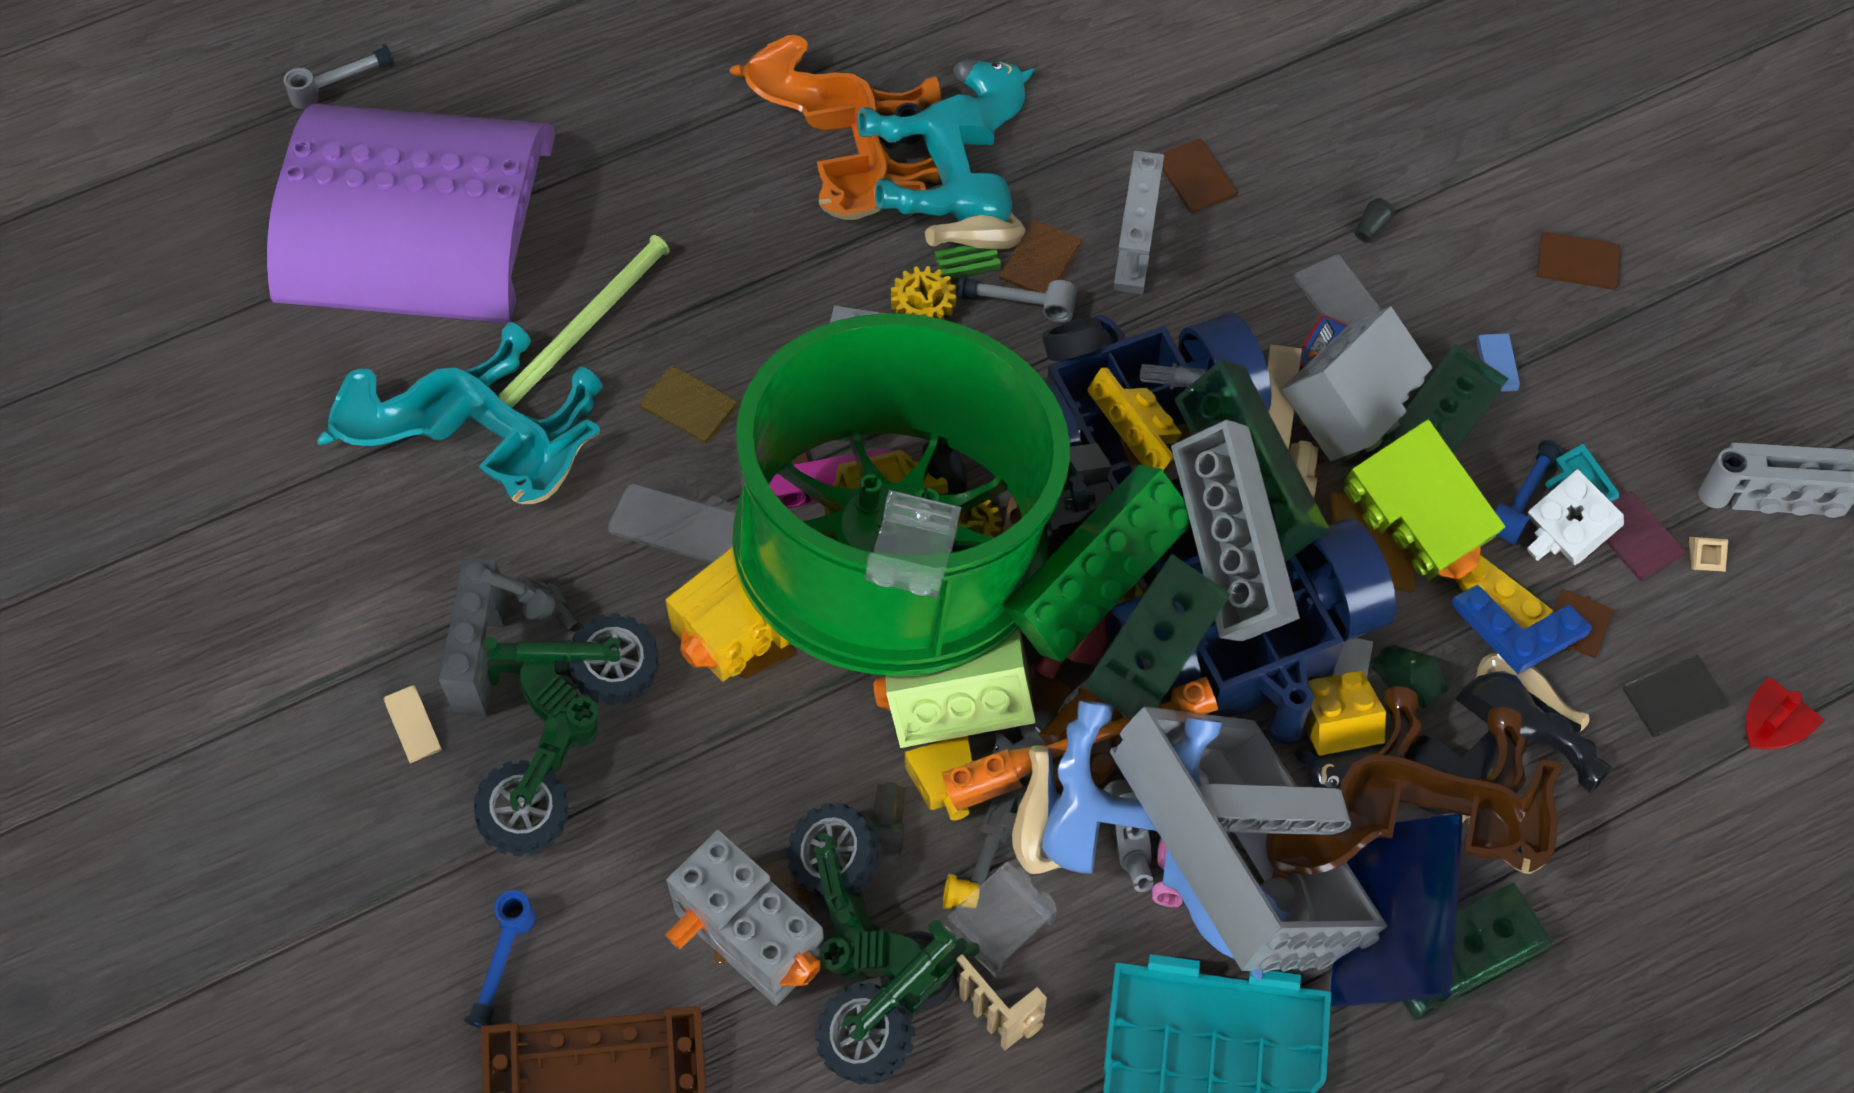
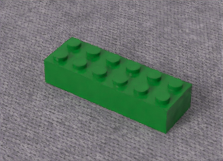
M1138 465L1004 604L1003 608L1040 655L1063 662L1190 527L1191 523L1186 503L1163 470Z

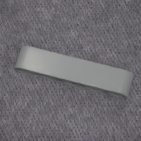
M1207 784L1198 787L1225 832L1331 835L1343 832L1351 826L1344 797L1340 789L1236 784Z

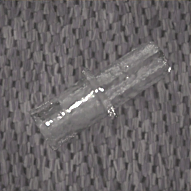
M1173 363L1172 367L1148 364L1141 366L1140 380L1142 382L1169 384L1170 389H1174V387H1187L1204 390L1206 369L1179 367L1177 363Z

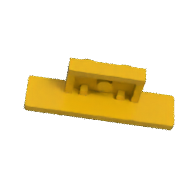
M1101 368L1088 387V393L1139 462L1144 466L1162 469L1166 474L1175 461L1172 452L1166 444L1176 443L1182 433L1173 423L1171 416L1156 401V397L1147 388L1123 389L1108 368Z

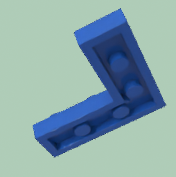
M1479 585L1455 596L1451 603V606L1517 674L1586 637L1592 629V626L1569 604L1523 630Z

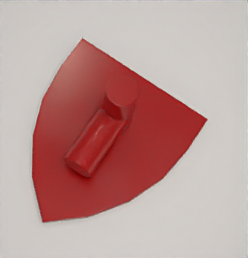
M1769 676L1750 699L1746 712L1745 731L1749 748L1771 750L1791 746L1803 741L1813 733L1824 719L1802 702L1801 693L1798 691L1789 692Z

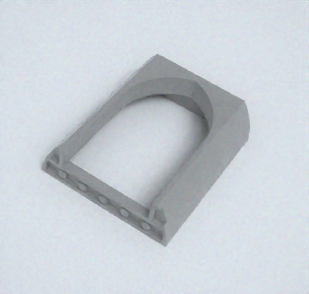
M1143 707L1120 733L1123 741L1117 747L1111 748L1110 754L1241 971L1262 970L1265 973L1276 969H1281L1282 972L1297 968L1300 971L1308 968L1321 970L1360 946L1361 949H1365L1379 940L1378 933L1388 926L1346 862L1337 868L1318 874H1291L1287 880L1296 892V901L1286 921L1281 922L1172 745L1179 743L1185 736V717H1200L1221 721L1222 725L1219 736L1207 744L1199 763V768L1207 774L1211 784L1297 787L1255 720ZM1235 832L1264 881L1271 878L1275 868L1271 865L1267 856V833Z

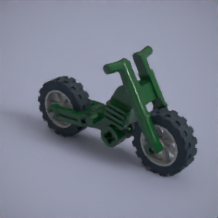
M617 613L611 614V617H605L604 615L596 616L594 621L590 622L588 620L582 625V629L579 632H575L572 642L567 640V642L518 641L516 643H498L494 637L484 639L483 646L486 649V656L489 658L487 661V673L492 685H496L499 682L501 673L520 674V689L534 714L542 721H545L540 743L531 763L529 764L527 760H519L518 764H512L511 761L504 763L503 768L499 770L496 768L488 773V778L480 782L478 792L475 794L474 815L478 832L484 836V841L489 846L497 847L498 852L503 854L510 852L513 853V856L522 857L523 853L535 855L540 853L541 848L546 847L547 849L554 844V839L557 836H561L568 819L566 789L564 784L559 782L556 772L561 768L572 745H588L595 740L598 733V707L595 702L604 701L606 705H616V702L622 701L623 704L632 702V698L635 696L637 698L641 697L645 693V689L647 687L650 688L653 684L654 676L658 669L659 656L656 640L653 634L650 635L648 633V628L643 623L640 625L636 623V619L627 616V618L620 617V614ZM621 641L628 644L622 650L620 648ZM635 650L638 655V662L623 657ZM621 665L633 668L634 670L631 674L624 676ZM558 675L571 677L572 682L578 685L580 693L584 696L588 694L591 696V699L588 697H578V691L567 684L565 680L560 679ZM517 787V789H515L511 794L507 792L508 790ZM501 796L510 803V806L495 808L496 802ZM543 798H545L547 803V811L537 809ZM511 814V819L507 826L503 825L497 818V816ZM533 816L544 818L538 825L532 827L530 820H532ZM520 822H524L527 830H514L513 827H519Z
M826 803L822 804L818 810L815 808L807 812L808 816L804 820L801 818L795 825L798 828L795 833H791L788 841L791 843L790 849H787L786 853L791 863L788 867L790 873L796 876L795 881L800 886L824 898L828 905L834 927V936L826 940L821 946L819 953L821 964L825 968L858 983L851 984V988L848 989L845 987L839 989L834 999H828L824 1005L827 1008L824 1013L819 1014L817 1020L820 1025L819 1030L815 1031V1040L819 1041L817 1051L819 1056L825 1059V1066L835 1072L837 1076L857 1084H877L879 1079L887 1080L891 1078L896 1068L901 1069L906 1062L904 1060L906 1054L911 1053L913 1044L910 1043L911 1037H915V1027L911 1025L910 1021L913 1019L912 1014L914 1015L917 1012V1008L952 974L953 969L959 964L956 958L961 954L964 957L976 956L980 952V946L978 943L968 942L964 938H959L956 941V934L948 931L939 920H933L928 926L929 932L935 939L926 948L911 938L880 930L876 925L872 924L866 911L861 887L864 884L868 885L874 877L871 875L874 869L878 870L881 861L878 860L879 854H882V844L878 841V838H881L878 829L873 827L874 823L855 808L848 807L843 803H836V806ZM846 828L836 840L835 829ZM853 836L854 846H845L849 838ZM837 955L835 962L832 961V957ZM868 976L872 978L895 976L887 985L882 987L867 982L865 985L859 982ZM846 1029L849 1030L850 1037L845 1039ZM858 1042L855 1057L852 1058L848 1054L847 1048ZM869 1045L874 1054L863 1059L866 1046Z

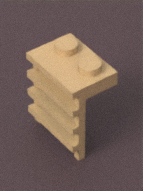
M963 954L956 958V961L964 969L956 979V983L960 986L959 997L963 1002L968 998L972 1000L973 1014L977 1018L982 1014L987 1018V1030L990 1034L996 1030L1001 1035L1000 1046L1004 1051L1024 1035L1028 1039L1043 1027L1042 1021L1044 1020L1047 997L1038 987L1009 1009Z

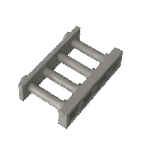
M1134 151L1118 248L1119 256L1114 291L1143 294L1164 154Z

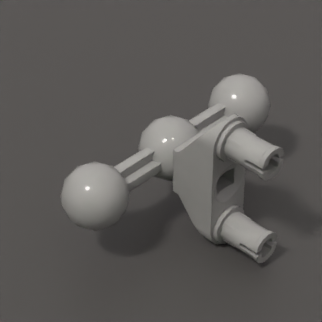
M1199 768L1201 784H1211L1207 774ZM1116 779L1103 789L1116 797L1138 799L1127 780ZM1111 824L1116 851L1122 868L1129 872L1136 891H1149L1154 885L1149 868L1152 860L1149 830Z

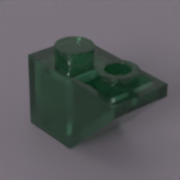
M1393 644L1382 649L1379 655L1369 662L1371 668L1389 687H1405L1416 692L1419 697L1418 707L1426 708L1449 690L1433 656Z

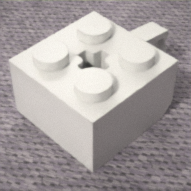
M1577 469L1528 511L1529 520L1538 528L1535 532L1538 538L1527 550L1536 561H1539L1550 551L1555 555L1561 551L1573 565H1576L1624 525V516ZM1573 514L1576 516L1581 515L1582 520L1573 519L1570 521V516Z

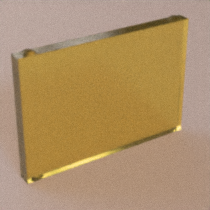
M671 365L642 399L639 406L643 410L706 444L735 409L737 401Z

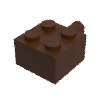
M1083 689L1038 734L1046 745L1066 739L1068 723L1077 719L1079 701H1093L1114 705L1111 722L1124 718V716L1108 694L1102 690ZM1120 734L1092 745L1090 770L1093 782L1097 787L1118 767L1110 754V750L1113 747H1117L1123 741ZM1063 755L1056 757L1057 759L1053 762L1056 790L1061 785L1057 774V767Z

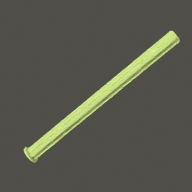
M652 235L650 243L498 395L499 399L513 408L662 255L669 254L670 249L666 242L659 236Z

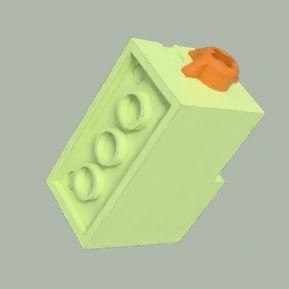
M1020 628L990 652L958 667L922 675L886 676L876 678L873 682L877 706L885 708L892 713L900 748L1036 723L1029 668Z

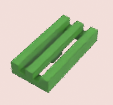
M965 245L935 251V259L938 268L942 270V278L950 276L952 280L962 278L963 275L972 276L1001 270V262L998 259L996 249L975 248ZM991 259L990 261H985V262H980V263H975V264H974V262ZM962 265V266H960V267H955V268L946 269V268H948V267H953V266Z

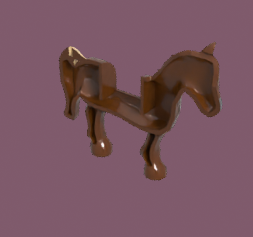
M1390 687L1384 692L1383 702L1393 722V733L1390 740L1377 754H1370L1353 762L1341 781L1340 790L1344 797L1351 826L1343 832L1331 835L1267 833L1266 839L1268 860L1275 868L1271 878L1281 876L1287 879L1293 873L1313 875L1326 872L1350 860L1375 838L1392 839L1399 802L1469 816L1464 854L1491 860L1503 859L1514 869L1525 874H1532L1541 869L1554 854L1558 816L1554 803L1553 786L1563 767L1555 761L1542 759L1522 797L1517 795L1526 782L1522 757L1528 743L1526 738L1521 735L1523 724L1521 713L1507 707L1492 708L1488 712V730L1495 737L1498 749L1497 764L1488 778H1463L1405 759L1412 745L1420 738L1422 722L1415 713L1419 697L1416 692L1409 688ZM1521 848V849H1522V853H1521V854H1517V852H1518L1519 849Z

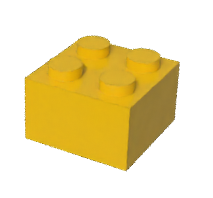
M1362 670L1325 678H1315L1308 681V687L1312 690L1314 698L1305 723V730L1319 756L1385 743L1386 711Z

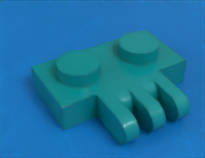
M1584 444L1556 458L1555 464L1561 473L1545 483L1549 491L1553 490L1578 469L1610 502L1619 498V492Z

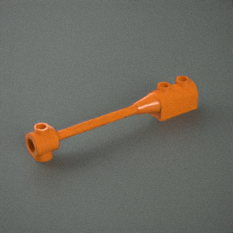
M1207 677L1173 688L1170 701L1157 706L1159 709L1208 715L1210 712L1218 710ZM1136 713L1101 727L1094 743L1119 735ZM1066 738L1044 746L1051 749L1052 759L1064 755L1067 750L1068 739ZM1031 747L1013 750L1005 749L942 772L948 794L957 811L1022 788L1020 779L1032 772V764L1029 757V749Z

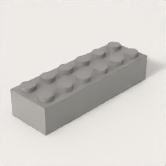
M1225 420L1171 445L1219 637L1245 641L1300 619L1249 426Z

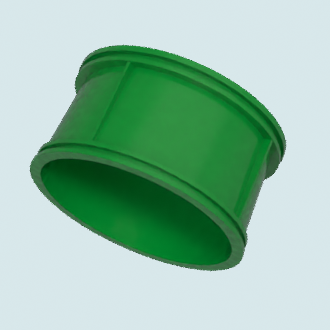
M901 313L871 314L837 320L800 335L773 354L750 382L738 413L736 443L738 463L742 476V492L736 508L732 534L733 559L739 581L752 606L763 620L780 636L807 654L838 667L873 675L913 676L944 671L971 662L1007 640L1019 627L1003 606L1047 561L1048 534L1046 523L1049 521L1062 494L1070 462V440L1067 424L1060 405L1042 377L1015 352L979 331L939 318ZM898 434L930 440V443L920 462L900 482H890L867 456L860 435ZM848 437L861 475L860 487L849 489L827 485L795 468L791 461L817 446ZM940 444L972 458L995 476V479L990 483L957 495H939L934 489L927 488L926 491L923 488L924 480ZM779 474L833 513L802 521L780 501L769 484L774 476ZM1006 490L1010 492L1018 504L1022 519L995 538L972 531L950 521Z

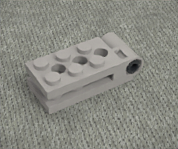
M1731 443L1729 448L1720 452L1698 491L1699 498L1705 505L1711 508H1723L1731 500L1732 509L1761 511L1765 514L1784 512L1793 513L1798 516L1817 514L1831 518L1845 516L1854 504V450Z

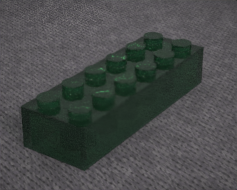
M1221 359L1174 399L1192 436L1225 420L1249 426L1285 563L1329 530L1244 365Z

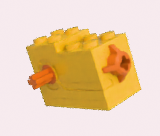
M733 547L665 600L671 630L681 639L680 651L683 657L695 668L708 667L722 682L730 676L734 677L741 673L746 666V662L754 655H763L770 648L772 641L781 649L790 643L763 620L746 596L736 572Z

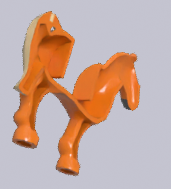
M787 35L774 41L757 52L746 65L741 66L739 64L729 69L732 75L745 77L748 86L762 98L802 112L807 123L813 128L820 130L852 128L859 154L817 162L819 175L823 183L819 194V205L828 214L843 220H857L882 210L876 206L875 186L879 179H891L898 186L913 190H926L924 183L941 182L937 166L932 157L918 163H897L890 159L880 144L878 135L861 137L857 128V117L861 107L873 108L879 115L895 114L897 107L904 103L917 104L923 110L925 106H930L934 102L940 101L941 92L936 76L926 78L920 86L904 93H888L872 88L867 81L852 73L832 72L815 75L794 71L796 65L806 56L808 42L797 35Z

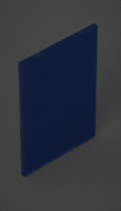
M1460 813L1395 822L1392 839L1375 838L1346 862L1388 927L1378 933L1380 938L1373 945L1365 949H1361L1359 946L1333 962L1330 989L1332 1007L1451 996L1463 819Z

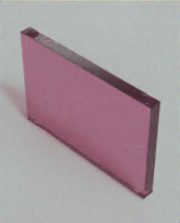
M1632 491L1611 502L1623 514L1624 525L1605 542L1640 582L1685 555L1686 551Z

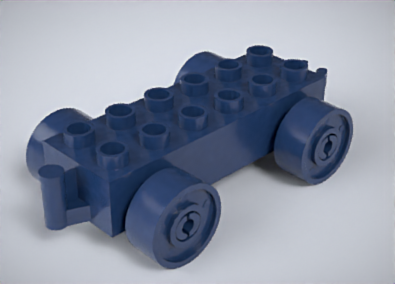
M1232 312L1184 328L1179 336L1178 348L1166 326L1125 339V334L1113 320L1104 315H1096L1095 317L1099 318L1106 339L1105 347L1084 356L1062 360L1060 363L1048 366V377L1042 378L1053 392L1062 409L1068 428L1070 447L1097 443L1108 458L1112 467L1105 482L1109 481L1112 492L1131 473V470L1120 445L1122 437L1088 393V387L1101 368H1108L1123 389L1147 388L1155 395L1156 401L1171 416L1176 426L1202 420L1205 429L1225 420L1241 424L1266 415L1270 410L1272 400L1270 377L1260 346L1245 321ZM1180 481L1172 483L1184 499ZM1273 517L1300 619L1245 641L1224 639L1219 637L1190 525L1143 575L1151 592L1115 605L1104 617L1106 639L1117 671L1126 670L1127 678L1134 682L1133 686L1153 700L1158 701V705L1170 701L1173 688L1203 677H1207L1218 706V710L1210 712L1208 715L1232 717L1273 701L1277 711L1270 727L1272 737L1284 745L1295 744L1300 741L1304 734L1305 723L1313 703L1314 696L1312 690L1308 687V681L1315 678L1332 676L1344 642L1385 627L1394 620L1396 597L1386 561L1371 534L1355 519L1346 518L1299 536L1293 552Z

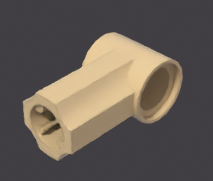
M1299 441L1298 443L1291 444L1287 472L1284 473L1283 486L1281 487L1280 500L1308 505L1313 504L1317 485V477L1314 476L1318 448L1313 446L1312 442Z

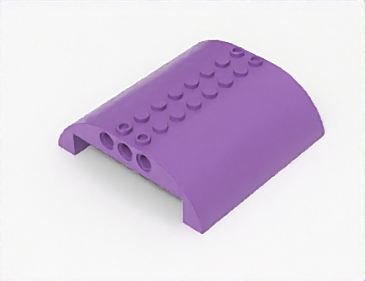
M319 103L311 104L304 110L294 128L276 185L270 212L267 241V271L272 302L499 323L511 322L517 300L511 275L540 155L551 156L556 134L554 127L544 122Z

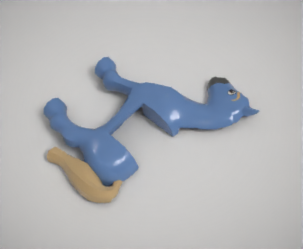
M1079 701L1077 719L1068 723L1066 728L1067 750L1057 767L1058 778L1064 787L1060 797L1057 795L1054 782L1051 749L1039 745L1032 746L1029 749L1032 775L1027 790L1018 806L1012 831V846L1015 855L1029 874L1045 873L1057 868L1093 874L1100 822L1157 831L1138 799L1116 797L1095 786L1091 777L1090 753L1092 745L1100 728L1111 722L1114 705L1093 701ZM1188 716L1185 717L1184 723L1185 736L1173 748L1197 787L1202 786L1199 774L1201 756L1207 744L1219 736L1222 722ZM1041 848H1043L1048 859L1041 857ZM1167 848L1163 885L1179 892L1194 924L1203 938L1222 954L1234 958ZM1281 876L1268 878L1259 887L1281 922H1285L1295 904L1296 892L1287 879ZM1262 970L1250 971L1256 980H1261Z

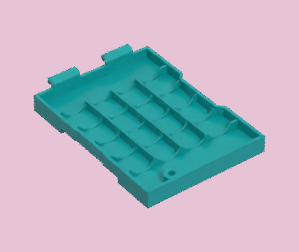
M1153 954L1149 955L1148 967L1115 963L1103 1074L1105 1075L1103 1093H1316L1324 1085L1327 1075L1331 992L1300 988L1301 975L1277 971L1264 973L1262 971V978L1259 981L1252 976L1250 971L1249 980L1199 974L1200 961Z

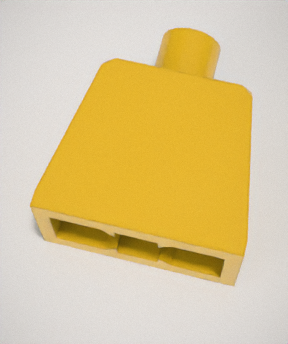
M968 736L942 740L906 751V770L928 808L935 810L946 807L949 818L952 821L968 816L970 813L968 807L958 811L954 807L942 776V772L972 762Z

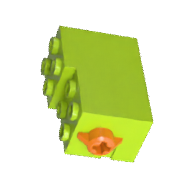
M1429 419L1354 467L1343 482L1346 485L1344 491L1347 497L1354 504L1358 502L1365 512L1362 516L1371 530L1377 529L1380 535L1391 528L1394 531L1392 537L1395 543L1402 550L1406 548L1413 558L1411 564L1414 570L1421 577L1425 575L1428 581L1437 575L1459 580L1478 567L1481 546L1492 540L1505 528L1503 522Z

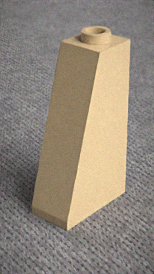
M1270 344L1266 365L1272 391L1271 407L1266 415L1258 417L1254 449L1259 466L1273 477H1283L1288 460L1294 408L1281 389L1299 373L1302 348Z

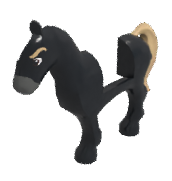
M1498 653L1488 654L1480 661L1476 678L1466 685L1455 699L1486 723H1488V712L1492 708L1507 707L1521 713L1523 718L1521 735L1526 738L1527 742L1541 741L1560 751L1577 771L1579 784L1590 794L1602 784L1612 769L1611 765L1596 756L1597 747L1595 743L1589 739L1582 738L1576 733L1581 732L1590 721L1589 714L1569 707L1557 695L1546 677L1535 666L1517 674ZM1490 731L1463 757H1460L1435 738L1422 735L1412 745L1405 759L1463 778L1486 779L1492 774L1497 764L1498 749L1495 737ZM1387 743L1322 756L1311 751L1299 749L1295 751L1294 755L1301 763L1308 765L1309 776L1314 788L1340 789L1341 781L1353 762L1370 754H1377ZM1414 805L1435 815L1456 814Z

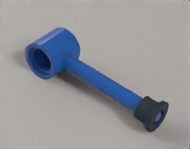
M1543 440L1539 443V451L1536 455L1537 461L1511 506H1507L1500 502L1495 510V513L1505 525V528L1496 536L1513 545H1516L1530 519L1529 516L1523 514L1525 506L1547 468L1554 464L1556 458L1563 455V449L1554 441Z
M509 890L502 893L494 905V912L500 922L499 927L502 931L478 1003L473 1004L470 1015L465 1016L464 1022L477 1028L493 1025L490 1021L494 1009L491 1007L515 935L526 933L535 923L536 914L528 897L518 890ZM512 908H523L522 913L518 917H507L508 912Z

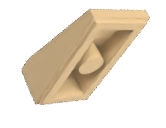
M409 686L383 698L410 764L442 750L416 686Z

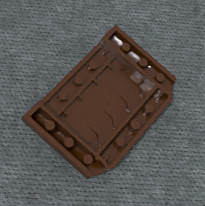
M701 1006L664 1009V1012L519 1025L518 1023L481 1026L483 1093H707Z

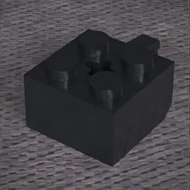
M1083 475L1069 477L1070 490L1062 491L1058 504L1046 523L1052 554L1112 493L1109 481L1086 486Z

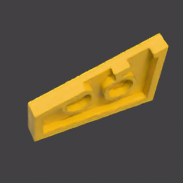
M1481 555L1476 569L1459 580L1454 579L1463 592L1479 585L1523 630L1551 615L1554 611Z

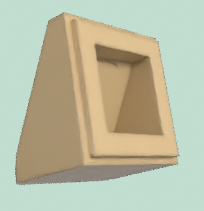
M1689 537L1691 567L1693 570L1726 572L1728 539Z

